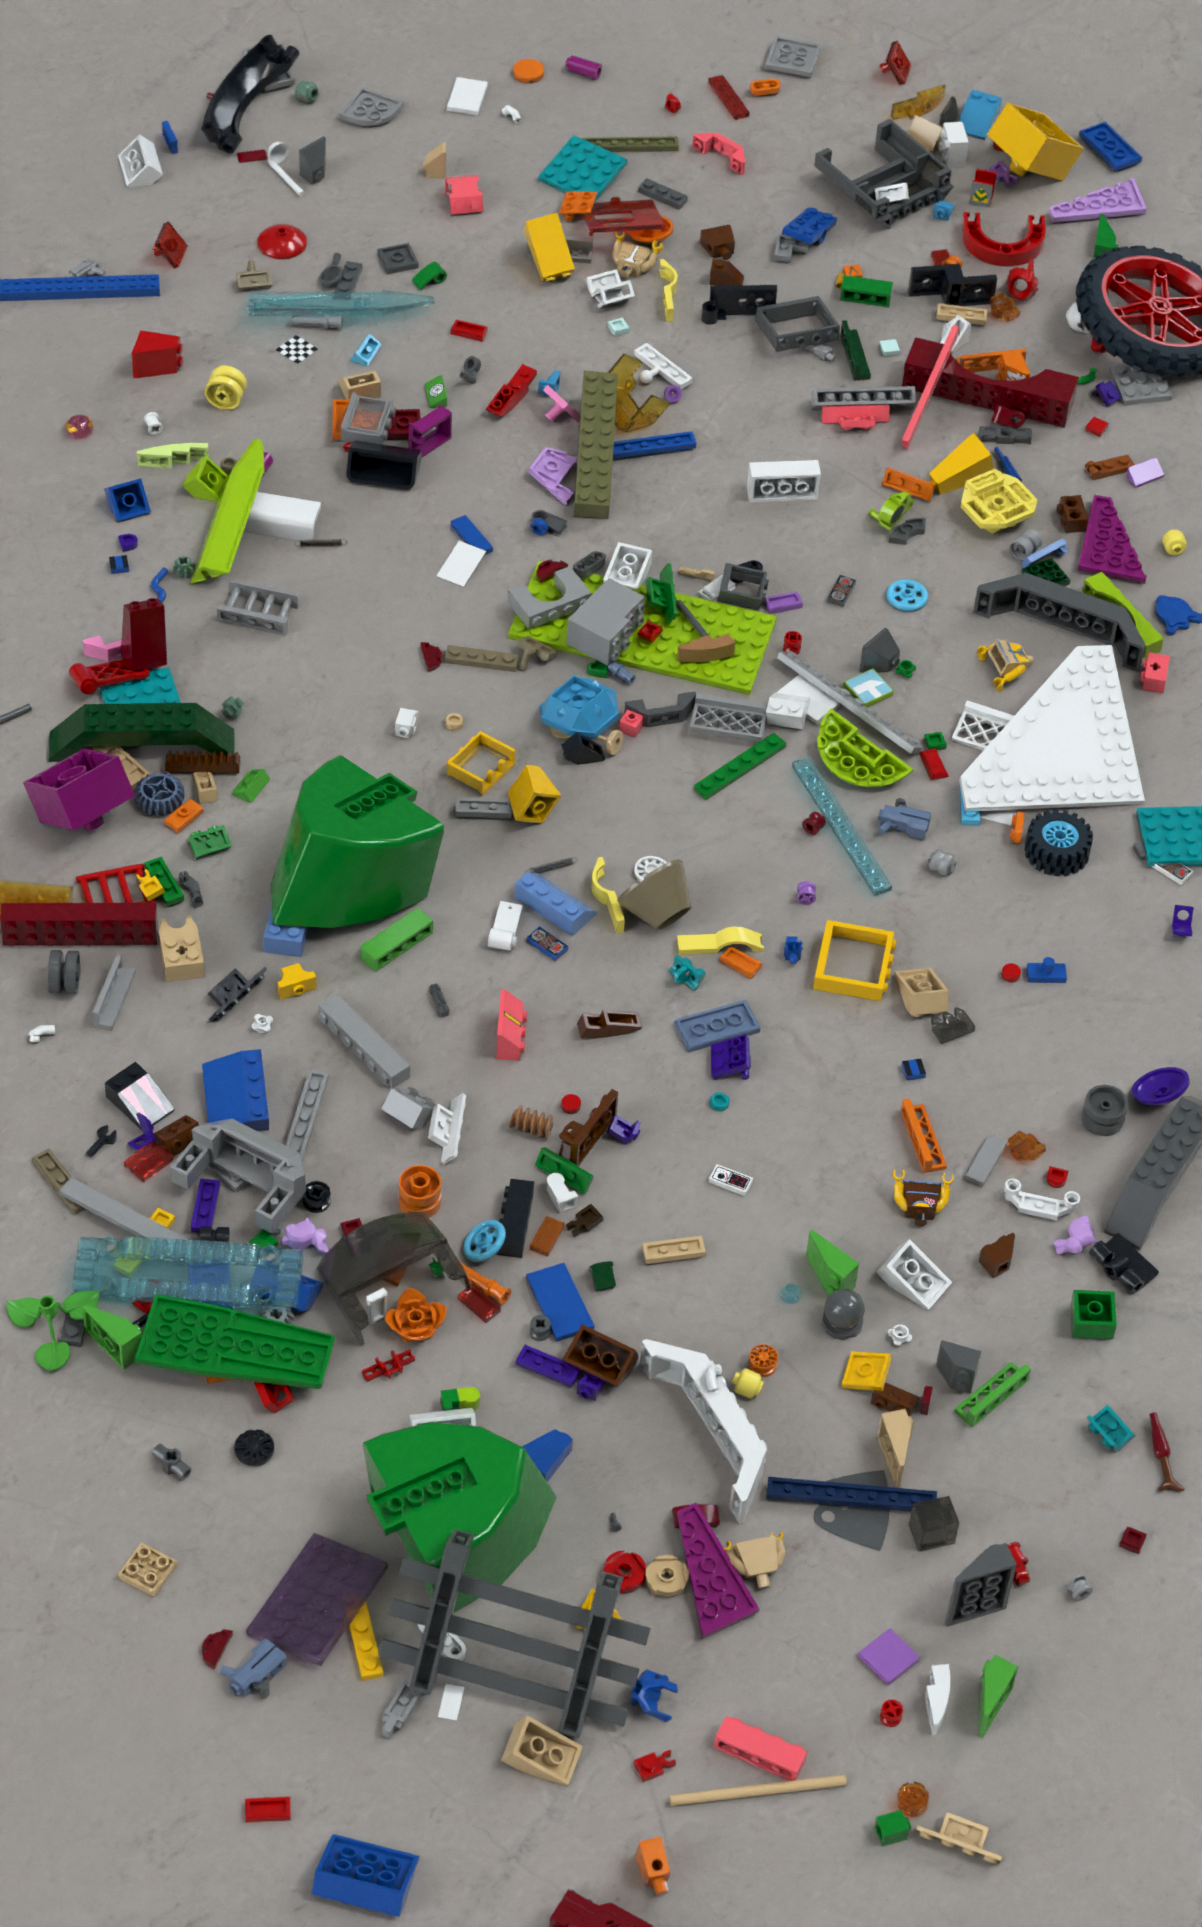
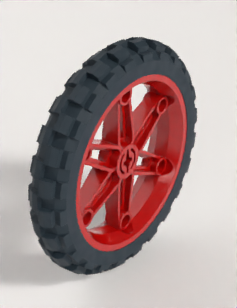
M1135 245L1130 248L1125 246L1114 248L1109 252L1106 251L1096 256L1095 259L1085 266L1076 286V304L1086 329L1090 330V334L1098 344L1105 346V351L1113 357L1118 356L1122 359L1123 363L1131 367L1133 365L1139 367L1141 371L1149 374L1160 373V376L1175 377L1176 375L1179 377H1191L1202 374V330L1186 318L1202 314V269L1200 265L1192 260L1189 262L1183 259L1182 255L1174 252L1167 253L1161 248L1153 247L1148 249L1146 246ZM1128 279L1150 280L1149 291ZM1156 287H1160L1161 297L1155 296ZM1168 287L1178 291L1185 297H1169ZM1108 289L1119 295L1129 305L1113 308L1108 299ZM1129 325H1146L1147 336ZM1154 325L1160 326L1159 335H1155ZM1169 332L1188 344L1166 343V333Z

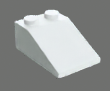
M618 542L603 583L611 578L630 589L638 590L650 570L652 550Z
M910 1239L899 1245L876 1271L891 1288L926 1310L932 1307L952 1283Z

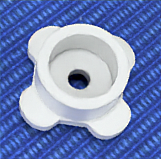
M261 1014L254 1016L255 1021L252 1024V1029L259 1033H266L271 1030L270 1024L273 1022L271 1016L266 1017Z
M896 1325L888 1331V1335L892 1337L893 1343L897 1346L912 1340V1335L909 1334V1329L905 1325Z

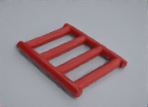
M142 863L77 876L76 881L80 883L85 903H93L87 882L99 880L105 903H113L106 878L117 876L125 903H133L124 874L136 872V875L139 874L140 877H145L143 872L145 867ZM142 892L144 901L135 902V903L155 902V900L152 899L151 901H148L147 898L145 897V895H144L143 892Z

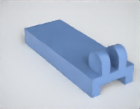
M1062 538L1024 559L1021 565L1023 568L1031 566L1055 552L1058 556H1063L1068 551L1066 541Z

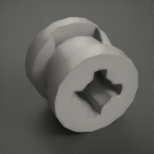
M1083 1574L1072 1577L1066 1583L1068 1590L1073 1592L1072 1596L1075 1601H1081L1093 1592L1091 1585L1086 1583L1087 1579Z

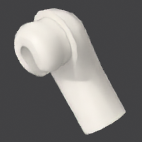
M506 105L502 109L503 115L508 116L510 114L516 124L521 123V116L516 109L510 105Z
M40 1025L32 1029L28 1035L30 1036V1042H39L40 1035H55V1025Z
M710 1364L706 1372L708 1391L718 1390L716 1375L722 1374L720 1364Z

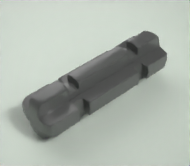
M437 983L431 984L429 991L433 996L432 998L441 1017L448 1016L450 1010L448 1005H446L447 1002L442 991H440V986Z

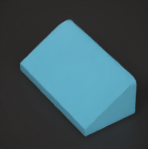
M368 334L350 360L368 366L382 344Z

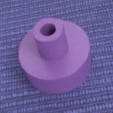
M672 384L665 388L664 396L670 402H677L682 396V391L677 385Z

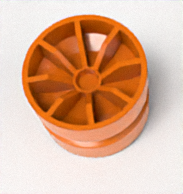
M414 1165L407 1168L399 1178V1207L401 1211L413 1219H426L435 1215L441 1205L440 1175L435 1169L426 1165Z

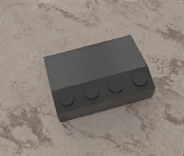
M1006 1543L994 1544L985 1549L955 1578L945 1622L947 1627L1006 1609L1017 1565Z

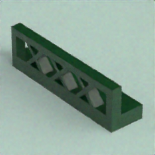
M843 320L840 337L853 380H869L871 373L857 329L850 330L847 320Z

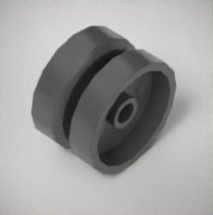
M51 950L48 965L49 992L60 993L64 981L67 993H78L81 975L79 951H68L64 962V955L61 950Z
M1098 1085L1090 1089L1086 1094L1082 1111L1084 1125L1090 1131L1099 1135H1112L1120 1131L1124 1125L1128 1109L1126 1095L1120 1089L1111 1085Z

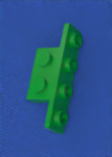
M667 563L659 574L660 580L652 577L647 578L646 590L648 607L663 611L665 624L669 625L672 620L676 619L678 610L676 608L672 566Z

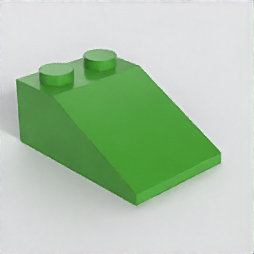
M809 1231L806 1256L824 1290L829 1295L843 1288L853 1290L856 1287L859 1263L815 1231Z
M88 1305L83 1306L85 1331L123 1369L134 1363L142 1337L140 1327L136 1324L133 1325L126 1318Z
M996 1654L991 1661L987 1660L984 1664L983 1674L979 1681L982 1684L980 1690L979 1736L982 1738L1011 1693L1018 1671V1666Z

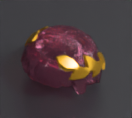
M78 414L67 420L65 428L69 436L85 438L92 433L93 422L88 416Z

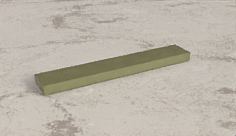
M678 136L582 138L610 152L679 151Z

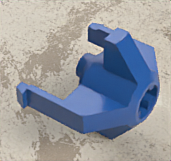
M647 1669L640 1674L636 1685L632 1687L631 1705L635 1706L639 1703L645 1714L668 1722L672 1719V1716L658 1711L657 1701L660 1699L663 1688L677 1693V1684L668 1681V1676H663Z

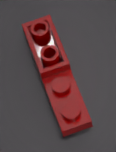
M522 364L509 383L501 387L486 407V411L499 417L510 412L528 393L529 385L537 376V370Z

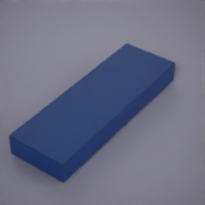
M466 515L451 521L452 528L465 543L486 551L485 554L493 551V546Z

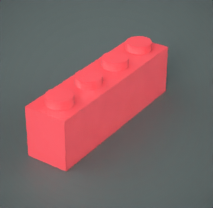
M726 1716L715 1737L714 1748L789 1781L797 1780L806 1762L807 1751L801 1746L792 1745L783 1741L778 1736L769 1735L758 1727L746 1725L737 1718Z

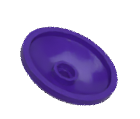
M1165 1067L1150 1071L1134 1083L1132 1087L1133 1097L1136 1101L1145 1105L1168 1104L1185 1093L1190 1084L1189 1075L1183 1069L1176 1067Z

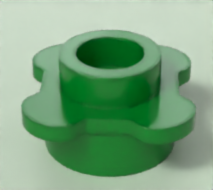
M903 660L899 663V668H896L895 672L910 678L913 671L916 670V666L909 660Z
M432 1257L433 1262L428 1265L436 1278L440 1276L445 1278L443 1272L446 1269L440 1260L436 1262L435 1258Z

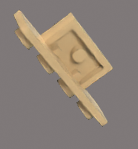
M946 1812L940 1833L917 1825L916 1830L920 1831L919 1836L932 1840L934 1836L942 1839V1845L954 1848V1845L963 1847L962 1852L975 1856L976 1852L985 1855L983 1860L994 1864L997 1863V1860L1002 1862L1004 1858L983 1850L989 1827Z

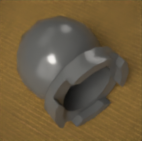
M843 1288L834 1291L828 1296L824 1306L825 1311L822 1317V1324L826 1329V1333L839 1340H845V1338L852 1336L856 1337L861 1332L865 1307L862 1298L850 1289Z

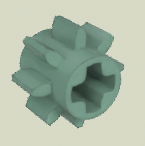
M181 556L174 560L173 572H177V577L188 578L194 574L195 562H191L190 557Z
M231 696L221 704L224 707L221 712L226 718L231 716L234 719L244 711L241 708L244 703L239 697L234 699Z

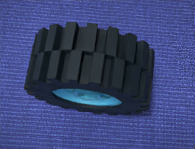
M1053 809V813L1046 810L1043 816L1039 813L1036 815V819L1033 818L1028 827L1025 855L1026 858H1030L1029 863L1031 865L1036 864V869L1039 871L1044 869V874L1047 875L1050 872H1054V876H1059L1060 873H1063L1064 876H1069L1070 871L1073 874L1078 873V869L1082 870L1085 867V863L1087 864L1090 856L1093 831H1090L1091 826L1089 823L1085 824L1083 817L1078 819V814L1074 812L1072 815H1069L1068 810H1063V813H1059L1058 809Z

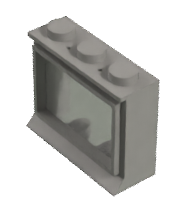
M353 392L341 425V441L383 444L388 437L387 430L391 429V418L395 417L396 407H393V400L387 401L362 397Z

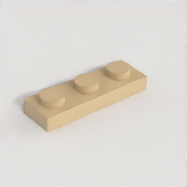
M938 303L936 319L951 321L958 315L971 324L986 325L988 309Z
M702 1235L642 1243L646 1264L705 1257L706 1255Z

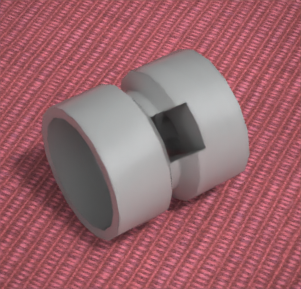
M1026 529L1011 542L1010 551L1016 559L1023 561L1041 547V536L1033 529Z

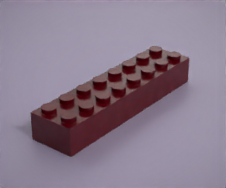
M156 902L1 903L0 925L3 945H157L158 921Z

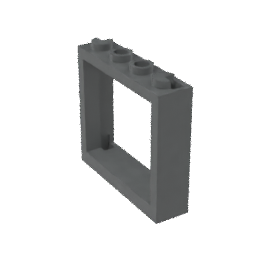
M819 296L756 307V323L776 352L839 340L840 325ZM816 314L824 327L778 335L771 323Z

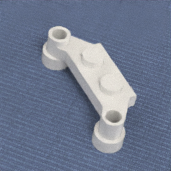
M1011 1178L1005 1183V1199L1011 1201L1018 1208L1019 1213L1057 1221L1060 1216L1075 1213L1076 1208L1079 1206L1080 1196L1074 1191L1067 1192L1064 1195V1200H1058L1022 1192L1020 1190L1021 1183L1017 1179Z

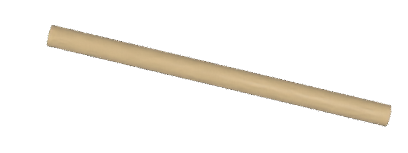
M836 1775L669 1795L670 1806L840 1787L847 1786L846 1775Z

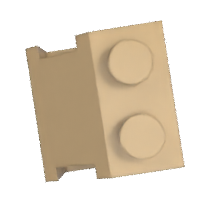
M915 115L908 134L933 154L934 149H938V144L941 142L940 130L943 127Z

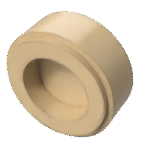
M457 713L447 715L445 718L446 728L451 731L460 730L463 727V717Z

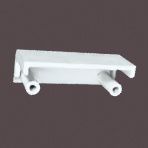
M257 492L244 532L299 541L303 540L304 542H307V540L313 541L315 523L321 509V502Z

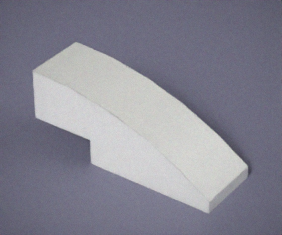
M949 1664L931 1666L929 1675L931 1685H927L924 1697L932 1735L937 1734L946 1713L950 1693Z

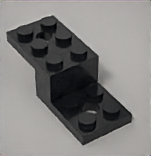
M960 264L911 267L908 295L909 297L942 295L944 304L955 306L994 304L997 276L964 277Z

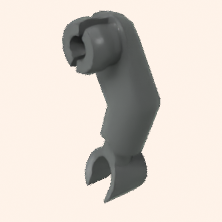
M187 871L180 872L179 882L191 891L193 907H197V902L204 904L199 883L189 876Z

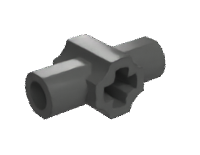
M161 1443L155 1446L152 1455L163 1463V1471L166 1474L178 1475L183 1480L190 1475L191 1468L181 1460L179 1450L176 1448L168 1449Z

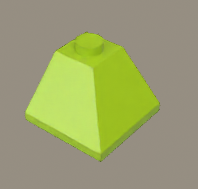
M205 455L187 474L182 487L194 498L218 502L228 475Z

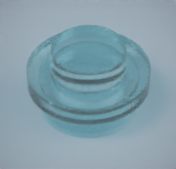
M787 1284L781 1290V1298L787 1303H796L801 1298V1291L797 1285Z

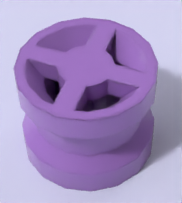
M804 881L797 885V900L799 903L809 905L816 901V886L814 883Z

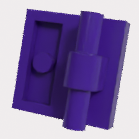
M746 1034L711 1045V1076L714 1080L741 1072L742 1079H749L751 1056L749 1037Z

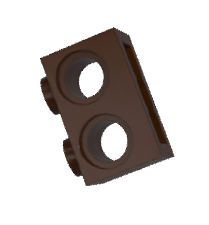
M1081 495L1061 496L1060 503L1057 504V513L1061 516V526H1064L1065 532H1086L1088 516Z

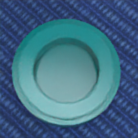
M717 1092L711 1096L709 1104L715 1111H724L729 1107L730 1100L726 1094Z

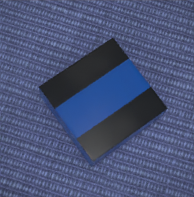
M127 555L109 557L111 574L129 572Z
M921 1058L902 1061L906 1080L926 1077Z

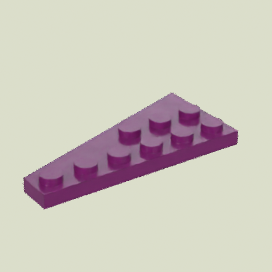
M694 1503L678 1510L677 1518L703 1639L758 1613L759 1607L736 1568L731 1564L730 1558L698 1504Z

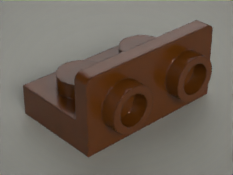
M185 1115L155 1132L154 1136L156 1141L166 1147L168 1155L173 1157L185 1150L193 1140L192 1129L199 1126V1123Z
M885 1382L883 1391L874 1390L871 1404L889 1412L906 1409L909 1417L916 1408L919 1397Z

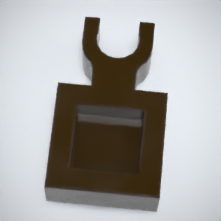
M589 1204L575 1214L577 1220L567 1223L566 1228L568 1231L571 1228H576L572 1231V1235L575 1238L583 1228L590 1231L604 1221L599 1211L592 1204Z

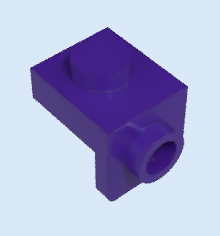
M1111 380L1107 383L1102 381L1095 386L1096 390L1092 392L1093 396L1097 393L1100 395L1106 407L1121 398Z
M616 1114L612 1118L606 1133L627 1144L638 1137L641 1122L637 1120L632 1125Z
M585 1372L582 1380L577 1382L576 1394L585 1399L596 1401L605 1381Z

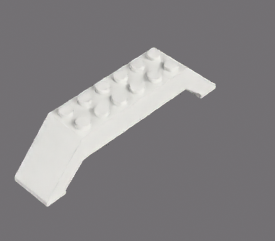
M648 1339L643 1340L640 1365L649 1380L656 1378L683 1388L737 1474L738 1481L732 1485L729 1508L738 1523H743L764 1471L767 1452L765 1442L757 1436L755 1426L749 1423L746 1412L738 1406L736 1397L733 1392L728 1390L723 1376L716 1375L718 1390L708 1391L706 1372L710 1364L715 1365L712 1360L710 1361L706 1354Z

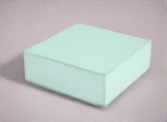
M623 317L609 321L607 327L614 336L630 332V327Z
M896 339L879 341V347L883 356L899 355L900 349Z

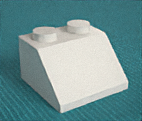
M774 693L769 698L766 710L767 725L803 729L810 697Z

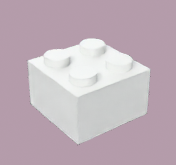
M963 122L943 123V129L940 130L941 142L938 144L939 152L942 153V162L948 168H965L969 142Z

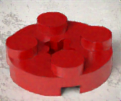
M617 1551L606 1559L603 1571L624 1577L619 1594H625L638 1589L643 1584L646 1577V1564L636 1553L632 1552L630 1554L625 1553V1551ZM622 1568L624 1570H630L626 1575L621 1574Z

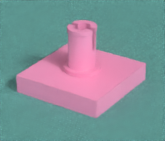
M547 385L543 389L555 401L552 409L545 414L548 419L554 422L562 411H566L577 422L580 421V414Z

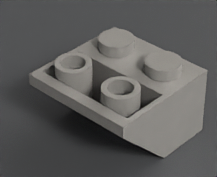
M410 1086L408 1088H392L381 1109L412 1129L422 1128L432 1117L435 1101L427 1096L419 1095V1091Z

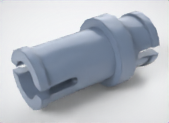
M612 661L608 666V671L612 672L614 677H619L629 685L634 682L636 675L626 670L622 664Z

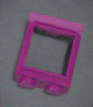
M439 405L438 409L430 412L417 422L409 423V448L423 450L422 458L452 438V413L442 405ZM435 427V430H434V431H432V432L429 433L428 435L424 436L423 438H422L421 436H419V433H420L421 435H423V434H425L426 432H428L429 430H431L432 428Z

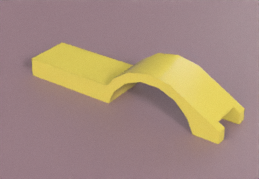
M660 259V267L664 269H659V276L670 282L669 285L664 286L663 291L666 322L673 321L674 307L672 297L677 291L678 274L668 262Z
M598 857L592 873V894L596 900L607 905L616 933L624 932L625 919L617 901L616 893L598 884L599 879L605 876L603 871L605 867L603 857Z
M734 926L724 928L716 934L677 935L678 955L714 954L731 944H744L752 948L753 952H764V946L760 942L762 934L744 927Z

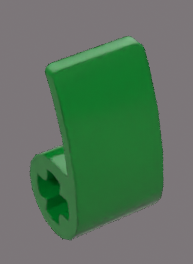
M432 262L419 271L412 281L422 290L432 279L437 284L445 281L447 273L437 262Z

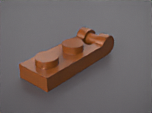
M1127 454L1098 462L1089 461L1085 464V468L1090 472L1091 478L1097 480L1126 473L1127 469L1135 464Z

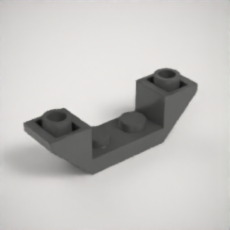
M696 692L678 694L677 705L648 710L645 708L643 699L625 702L624 714L627 710L643 715V726L645 727L683 722L694 708Z

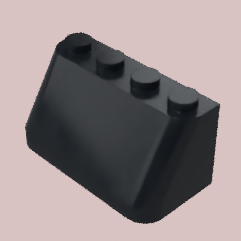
M354 441L349 446L347 478L355 483L406 490L411 489L417 479L423 450Z

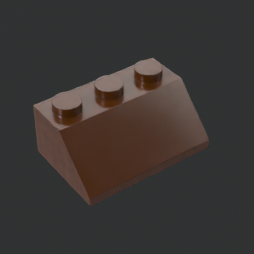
M582 1324L562 1360L618 1387L631 1374L639 1356L635 1349Z

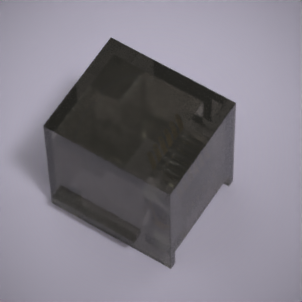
M950 1496L913 1503L909 1527L919 1552L955 1544L959 1520Z

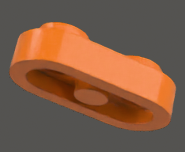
M777 79L753 81L750 84V93L755 96L778 93L781 88V82Z
M1017 811V814L1012 817L1011 825L1015 826V828H1011L1010 839H1013L1015 844L1021 843L1025 812Z

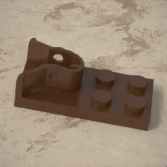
M611 1089L607 1095L605 1094L600 1101V1105L592 1110L590 1118L585 1125L571 1121L564 1127V1130L559 1134V1138L563 1140L559 1156L564 1157L578 1167L607 1130L612 1118L617 1114L619 1092Z

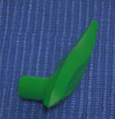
M1091 368L1088 375L1078 378L1077 384H1086L1094 381L1097 370Z

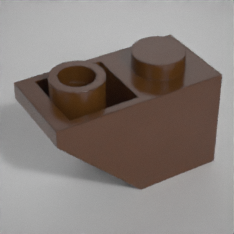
M1013 1232L1007 1236H1001L991 1245H985L980 1251L979 1263L993 1278L1010 1269L1015 1240Z

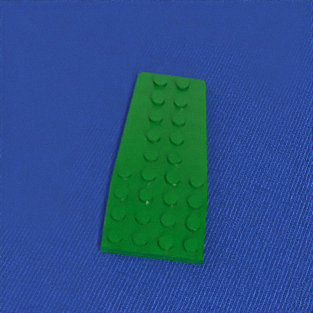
M155 1294L135 1355V1363L195 1375L320 1389L323 1386L335 1344V1337L331 1334L218 1305Z

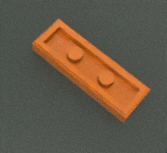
M889 467L886 468L882 485L902 492L906 491L915 497L931 501L936 485Z

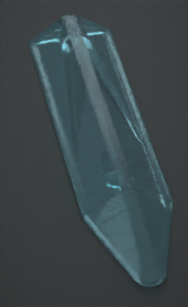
M382 290V292H249L247 307L249 316H323L325 314L329 316H339L340 314L343 316H384L434 304V297Z

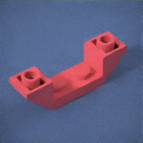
M695 133L693 135L692 148L703 154H706L713 148L731 158L730 169L744 175L745 156L741 145L719 133Z

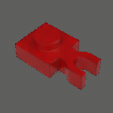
M670 1750L663 1752L660 1757H657L655 1752L634 1760V1766L643 1782L663 1775V1768L676 1766L675 1759L672 1761L666 1760V1758L671 1757Z

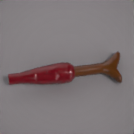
M1156 1412L1150 1413L1153 1450L1156 1458L1161 1461L1165 1477L1158 1491H1164L1169 1488L1182 1492L1185 1489L1172 1476L1168 1459L1171 1455L1170 1447L1159 1422Z

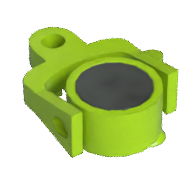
M906 491L892 494L883 504L880 512L874 510L873 507L870 509L868 516H872L880 521L879 524L890 531L901 521L904 513L912 508L914 499Z

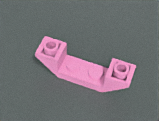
M100 635L83 640V652L86 656L106 662L122 658L121 640L104 644Z

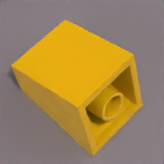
M526 765L508 792L516 821L544 823L562 796L541 767Z

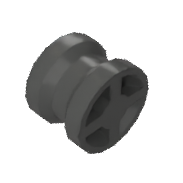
M544 1315L533 1317L530 1322V1336L536 1341L548 1339L551 1327L549 1318Z

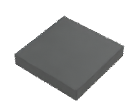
M409 243L377 249V254L387 274L419 268V263Z

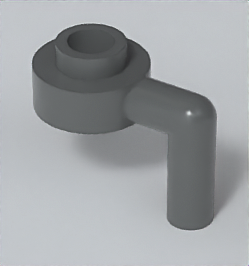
M474 356L468 357L465 360L464 369L469 374L462 371L460 378L472 384L476 383V373L481 367L480 359Z

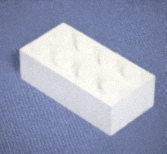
M818 460L749 463L747 483L749 502L818 500L821 478Z

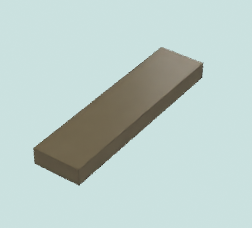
M48 1148L33 1156L32 1162L73 1214L76 1215L85 1210L84 1207L60 1195L59 1190L72 1176L52 1151Z

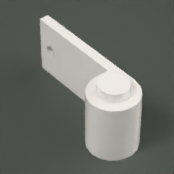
M500 901L494 927L491 928L489 933L488 947L511 951L512 947H516L517 937L515 934L523 905Z

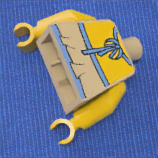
M996 639L993 644L988 645V648L980 646L977 649L979 660H986L988 653L1000 676H1004L1003 678L996 677L994 679L993 686L999 684L996 687V691H1002L1004 683H1009L1026 671L1027 666H1031L1033 663V656L1026 655L1020 644Z

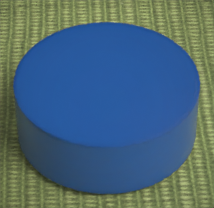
M535 518L531 523V529L536 534L545 535L549 529L548 524L542 519Z

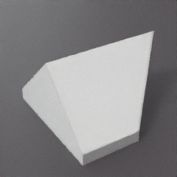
M958 315L943 325L940 342L944 344L952 326H958L959 335L952 352L969 341L971 323Z

